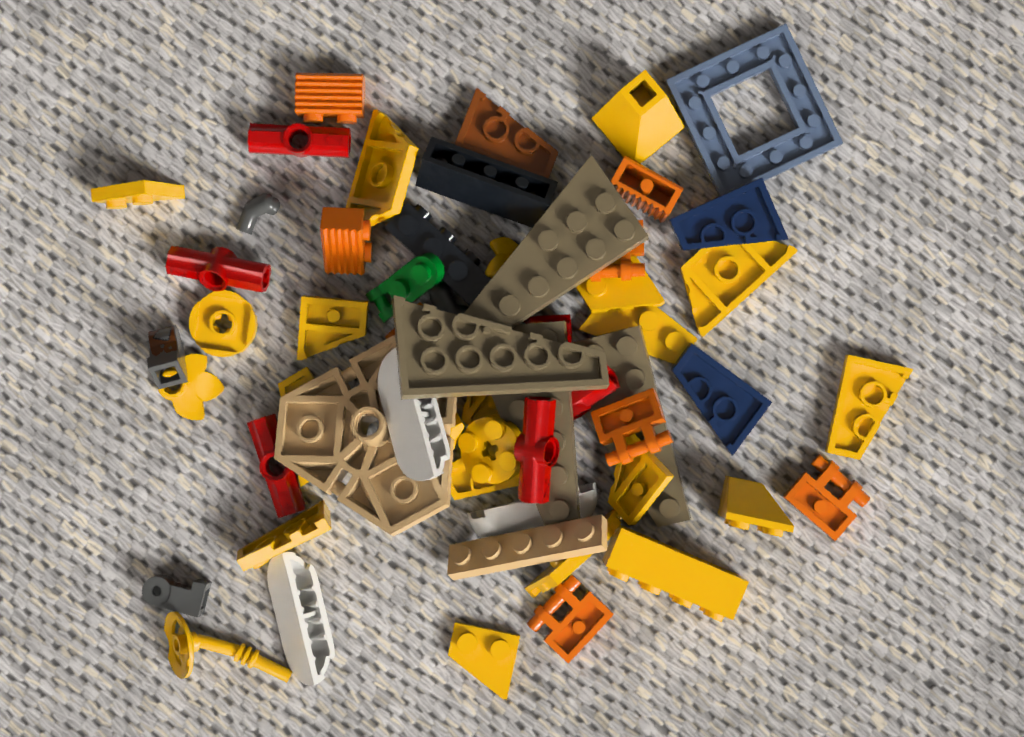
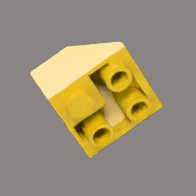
M646 70L619 90L591 118L623 158L627 156L640 164L685 128L668 96Z
M725 475L718 515L725 518V524L749 530L750 524L758 525V531L782 537L783 531L793 533V523L762 483Z

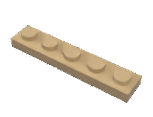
M600 514L449 545L447 575L452 580H458L607 551V519Z

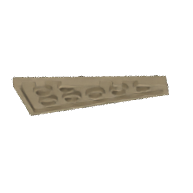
M592 154L464 314L507 325L513 329L649 239L648 234Z
M393 295L392 307L401 400L607 389L610 385L606 353L566 341L564 343L545 339L540 334L512 330V327L462 313L458 315L437 310L436 306L425 303L424 305L405 301L406 298Z
M566 321L519 324L512 329L527 334L530 332L540 334L545 339L560 343L568 342ZM571 391L491 395L500 418L506 422L511 421L521 433L523 431L525 397H550L556 400L554 437L559 442V457L555 465L551 467L549 502L535 504L544 526L580 519Z
M641 325L572 342L605 352L607 365L613 369L618 377L620 387L591 406L592 409L584 414L595 431L590 412L653 388L656 391L662 408ZM666 422L654 426L656 434L668 430ZM642 431L635 434L640 440L645 439ZM614 442L605 445L609 452L616 450ZM672 443L661 447L662 451L654 453L674 475L647 510L657 527L691 519Z

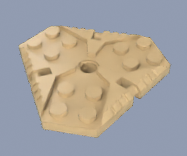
M395 335L349 359L351 366L341 371L338 367H335L280 397L274 453L276 461L327 494L331 495L334 493L338 496L337 500L393 537L450 507L454 449L451 428L455 427L456 424L455 414L457 409V397L436 398L450 447V459L445 461L444 473L426 481H415L407 477L401 471L395 457L378 392L377 381L383 359L396 347ZM358 378L360 385L351 389L349 382ZM379 421L377 431L372 435H367L369 425ZM349 472L352 474V477L347 485L342 483V480Z

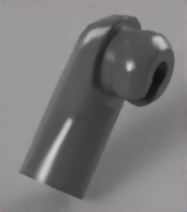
M267 193L249 200L244 205L236 229L252 235L259 216L265 213L275 215L279 211V200L272 198V195Z
M440 282L430 291V300L433 306L437 307V310L458 315L459 313L464 314L469 308L468 306L455 303L449 287L445 283Z

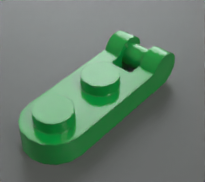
M424 253L413 258L365 296L370 303H375L380 311L378 316L385 323L393 318V307L385 296L387 293L392 298L395 295L406 298L405 301L414 303L443 280L445 274L444 265L435 254Z

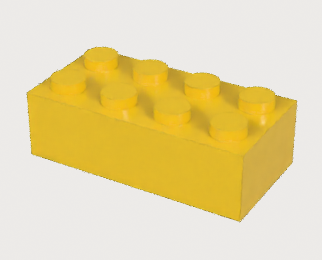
M619 525L614 531L602 559L607 567L608 574L626 582L629 576L635 578L642 589L659 595L661 590L668 592V597L672 598L673 602L684 607L691 608L692 603L700 606L699 610L703 611L704 615L722 622L724 617L731 620L734 619L749 583L742 576L623 525Z

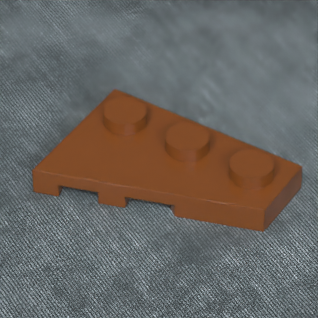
M476 88L454 145L549 178L557 159L558 151L528 127H523L509 116V112L501 106L495 105L486 98V94Z

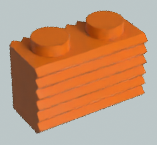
M295 74V113L298 117H303V122L319 124L323 123V118H337L336 122L340 124H356L357 118H364L365 77L363 74Z
M624 156L611 179V183L625 203L630 202L631 207L636 206L637 210L642 209V213L647 212L648 217L653 215L654 220L659 219L660 223L665 222L684 189L627 156Z
M323 207L320 232L325 272L327 274L332 272L334 275L336 273L341 275L343 273L347 275L359 273L363 275L366 262L371 263L373 255L372 243L366 242L370 241L371 220H365L364 208Z

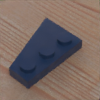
M763 178L756 179L668 219L681 250L788 240Z
M689 343L670 369L732 456L772 403L692 343Z

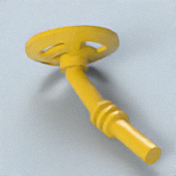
M177 611L169 612L165 618L164 632L169 642L168 660L172 670L180 679L190 676L194 663V652L198 651L199 648L232 656L235 662L241 660L240 664L245 665L247 663L248 668H258L286 683L292 675L290 669L260 655L257 649L253 652V647L251 646L246 648L245 643L239 645L197 634L195 631L190 632L186 621ZM178 622L180 628L178 629V633L176 634L175 627L176 623Z

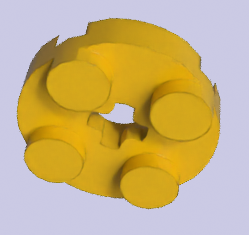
M223 290L209 293L193 306L190 313L189 331L192 338L195 339L196 344L205 353L213 356L231 357L245 351L253 342L257 332V316L252 304L241 295L232 291ZM227 314L228 321L232 322V327L227 328L225 333H220V328L215 326V320H221L222 315Z
M488 415L473 421L458 438L462 461L477 483L499 484L513 478L520 472V462L515 459L514 446L521 431L511 421L506 422L498 418L500 416ZM488 442L491 445L498 446L499 451L495 453L496 458L488 453Z

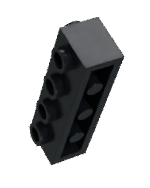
M431 137L421 159L415 186L533 228L550 207L558 182Z
M407 202L402 207L401 213L394 216L385 226L386 230L415 257L424 253H433L438 256L444 265L445 271L442 281L470 306L492 278L486 276L485 272L478 267L482 262L469 249L462 252L454 245L457 239L445 227L442 226L438 230L429 222L432 216L421 205L417 204L413 208Z

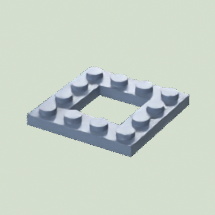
M787 24L781 25L665 81L667 89L718 196L759 178H763V181L771 179L843 144ZM769 70L796 129L742 155H738L711 97Z

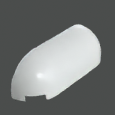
M395 347L385 356L381 363L377 380L378 392L395 457L401 471L412 480L426 481L444 473L445 461L450 459V447L436 398L401 400L397 351Z
M596 482L578 486L581 518L590 517L595 511L598 501ZM521 500L467 513L472 529L480 538L544 526L536 504L520 502Z
M285 552L273 557L269 562L267 570L268 588L289 668L294 676L303 684L316 685L325 679L324 674L328 669L330 659H334L333 638L314 567L295 555L296 553Z

